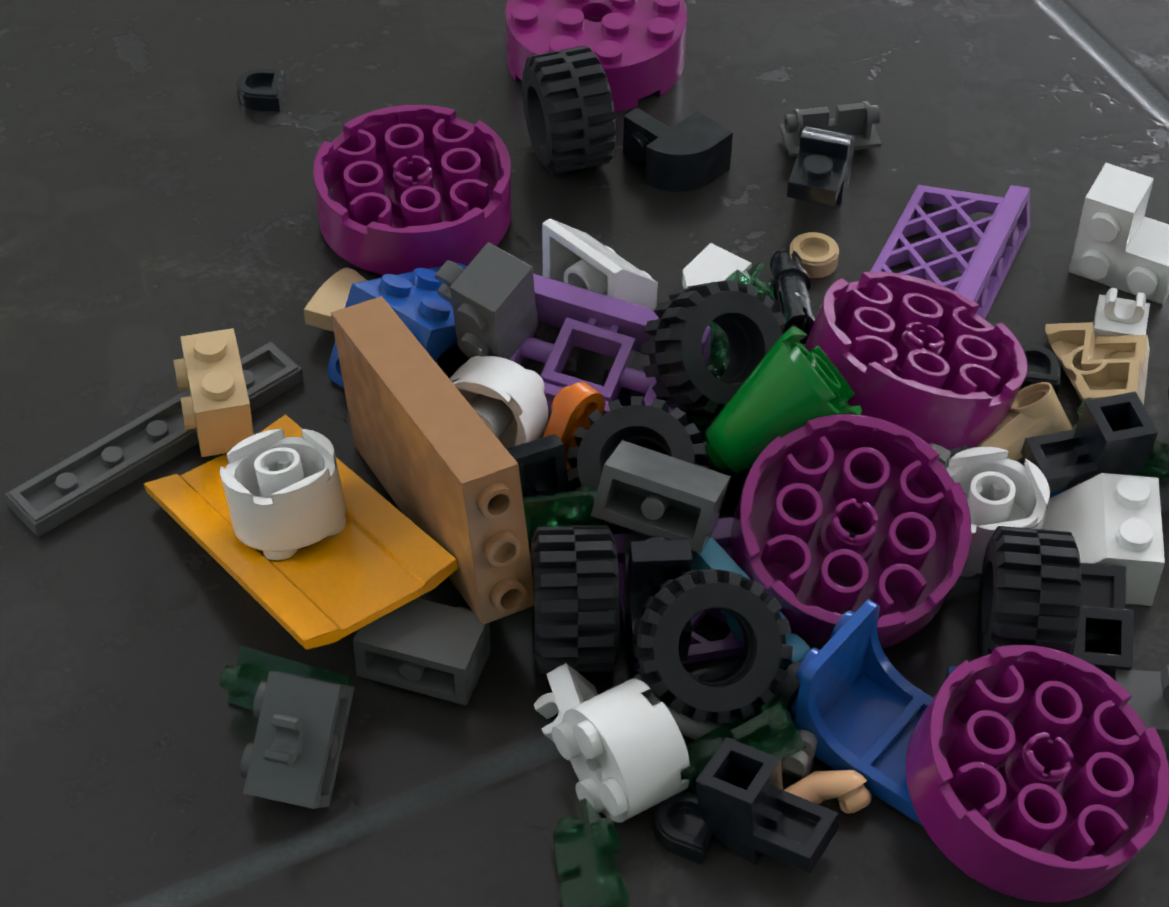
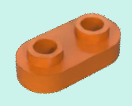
M578 382L572 386H566L557 393L551 405L552 413L543 437L556 434L563 442L567 470L571 469L567 460L569 447H578L574 434L579 426L588 430L591 427L588 416L595 410H598L602 415L605 408V397L586 382Z

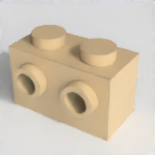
M234 328L180 336L183 358L175 359L173 362L178 391L189 390L190 395L180 398L185 429L196 428L201 457L228 453L236 444L254 435L250 402Z

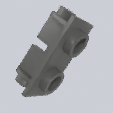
M868 101L837 105L835 118H829L830 112L827 106L793 109L792 114L784 116V124H779V129L790 157L798 156L800 136L806 126L854 135V151L878 148L882 145L874 124L880 122V110L878 105H870Z

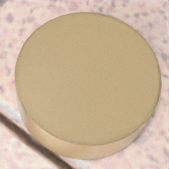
M808 232L798 235L792 240L789 249L790 258L792 259L793 251L800 255L802 268L809 274V278L826 277L836 270L839 247L834 239L822 233Z

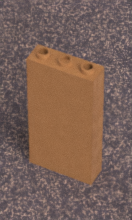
M382 296L331 312L355 448L401 512L456 558L458 569L448 578L482 625L534 606V584L519 466L516 460Z

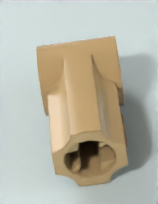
M1041 382L1027 386L1018 392L1006 418L988 437L977 444V447H997L1008 450V458L1020 463L1025 461L1021 453L1025 438L1073 430L1052 385L1047 382Z

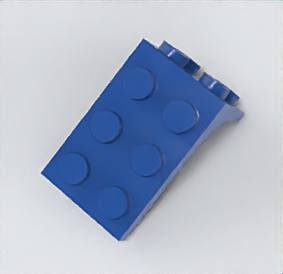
M456 263V264L460 265L463 269H466V267H467V266H465V265H463V264ZM442 266L429 269L416 268L414 272L399 275L385 274L382 278L353 283L351 285L345 308L382 296L434 361L450 346L457 343L452 303L437 294V290L443 283L435 279V274ZM335 340L327 367V374L331 381L344 388Z
M868 599L855 613L850 610L844 613L834 627L831 639L821 650L816 647L812 648L801 661L796 672V678L800 680L799 692L791 709V714L795 716L793 736L797 730H807L813 733L817 739L815 753L817 759L834 770H855L867 779L864 785L870 793L922 825L908 791L906 755L909 740L916 723L933 700V697L907 681L888 660L881 647L877 633L880 606Z

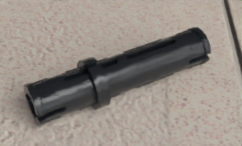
M780 249L770 258L769 264L774 278L770 279L771 292L774 298L779 301L780 312H782L786 321L783 324L784 333L792 326L802 330L806 336L799 342L803 345L806 344L815 322L809 293L807 292L811 288L809 274L802 268L801 257L796 251H793L791 259L789 249Z

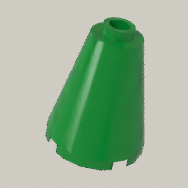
M792 326L780 336L706 430V436L709 441L705 445L706 452L713 463L725 472L730 468L734 472L741 474L751 469L761 452L778 436L782 438L788 433L806 426L808 420L829 415H861L862 408L860 405L849 406L847 401L855 393L826 353L818 345L809 352L799 342L806 336L802 330Z

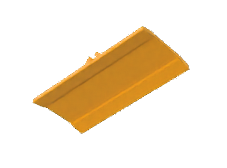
M286 414L261 431L283 429L285 437H302V428ZM227 453L182 475L173 474L144 483L146 492L306 650L329 645L433 590L458 569L457 560L454 556L337 457L336 461L346 505V527L339 534L327 536L314 544L297 549L293 556L284 560H270L266 558L263 550L244 544L235 535L220 476L221 466L225 469L228 464Z

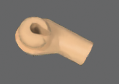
M855 770L815 771L784 789V791L818 805L826 800L837 798L841 810L847 814L855 813L871 803L872 799L870 791L864 785L867 779Z

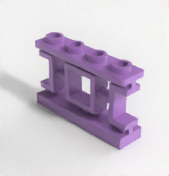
M533 274L537 327L538 322L561 328L555 344L533 338L536 327L510 360L521 365L523 358L526 357L545 363L540 377L545 386L544 394L548 405V421L552 413L551 405L557 393L562 388L569 385L572 386L578 382H586L605 397V408L602 416L610 412L608 403L617 400L622 387L646 394L644 398L646 406H651L654 398L662 400L663 397H658L652 389L657 383L655 377L646 378L644 371L630 368L636 356V351L641 353V344L650 342L651 335L645 333L644 329L647 321L658 319L653 309ZM707 326L701 343V352L705 365L710 356V326ZM573 346L616 358L604 386L562 374ZM668 407L669 413H671L674 409Z

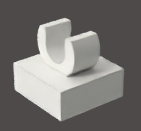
M1110 288L1106 295L1099 294L1093 324L1095 336L1146 335L1150 303H1146L1144 293L1138 292L1136 301L1118 298L1117 288Z
M567 663L546 674L553 693L542 695L534 703L535 710L546 719L558 713L557 718L552 723L542 728L543 734L553 742L552 728L562 723L564 713L598 695L595 686L575 669L567 665Z

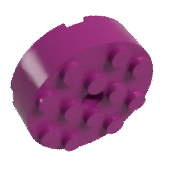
M684 0L507 1L505 10L506 62L510 74L515 81H522L525 61L529 56L579 46H588L604 69L610 86L615 112L638 107V99L653 93L662 96L674 86L682 74L685 64L687 7Z
M400 105L368 112L343 124V133L331 143L325 141L315 158L313 175L321 234L331 249L340 257L364 270L380 275H399L414 272L416 268L429 269L440 267L447 260L468 266L488 242L497 246L510 225L512 216L511 161L506 145L497 133L479 120L474 125L456 118V110L432 105Z
M863 272L859 281L848 283L841 278L833 283L825 294L805 344V348L809 352L818 345L839 369L855 393L847 402L849 406L860 405L862 408L861 415L896 424L917 435L929 445L933 443L947 450L961 447L965 444L967 447H977V444L988 437L1008 415L1028 369L1025 352L1014 334L1003 323L996 324L993 327L989 322L976 314L979 304L958 292L934 282L890 272Z
M842 414L811 419L807 421L806 426L796 429L782 438L778 436L758 456L746 478L733 517L731 529L732 558L751 580H755L765 587L763 591L768 596L777 599L782 606L780 611L789 621L792 634L799 636L807 645L822 649L831 639L833 629L842 615L849 610L855 613L869 599L880 606L877 633L882 649L894 646L919 632L932 620L962 573L971 542V518L964 491L959 482L954 483L949 473L937 460L940 454L928 443L907 429L882 419L864 415ZM843 528L850 529L854 531L857 535H855L854 538L849 537L850 533L845 531Z
M1034 645L997 647L989 655L977 658L971 662L966 660L947 677L916 723L909 740L906 755L908 791L916 814L927 834L943 854L970 878L1005 895L1023 900L1052 903L1075 900L1095 893L1115 879L1149 842L1162 823L1169 801V766L1161 739L1155 727L1147 729L1137 713L1127 703L1132 696L1118 682L1094 665L1071 654L1052 648Z

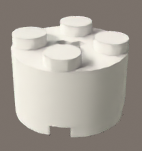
M475 356L470 358L449 378L506 449L539 439L543 435L548 421V405L544 394V382L536 372L526 370L519 364L502 357Z
M273 429L255 434L232 447L227 453V466L225 469L221 466V481L235 535L244 544L263 550L264 556L270 560L290 558L297 552V549L314 544L327 536L339 534L346 527V505L334 448L327 437L316 431L301 429L302 437H285L283 429Z
M975 447L958 452L949 459L948 466L945 469L955 484L960 483L969 506L971 518L970 549L961 576L970 577L977 573H982L988 541L998 526L1031 529L1043 528L1050 498L1049 485L1041 470L1026 458L1023 465L1008 458V450L997 447Z
M630 679L567 710L563 715L562 723L552 728V737L559 753L566 760L571 761L580 781L576 783L575 788L578 799L585 811L591 816L602 812L612 821L619 823L687 789L690 779L681 780L680 771L689 767L690 762L678 725L663 702L652 706L641 694L651 688L638 679Z

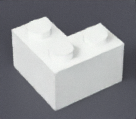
M1105 163L1085 197L1069 272L1136 296L1138 292L1144 293L1146 299L1163 305L1169 295V224L1144 216L1154 178Z

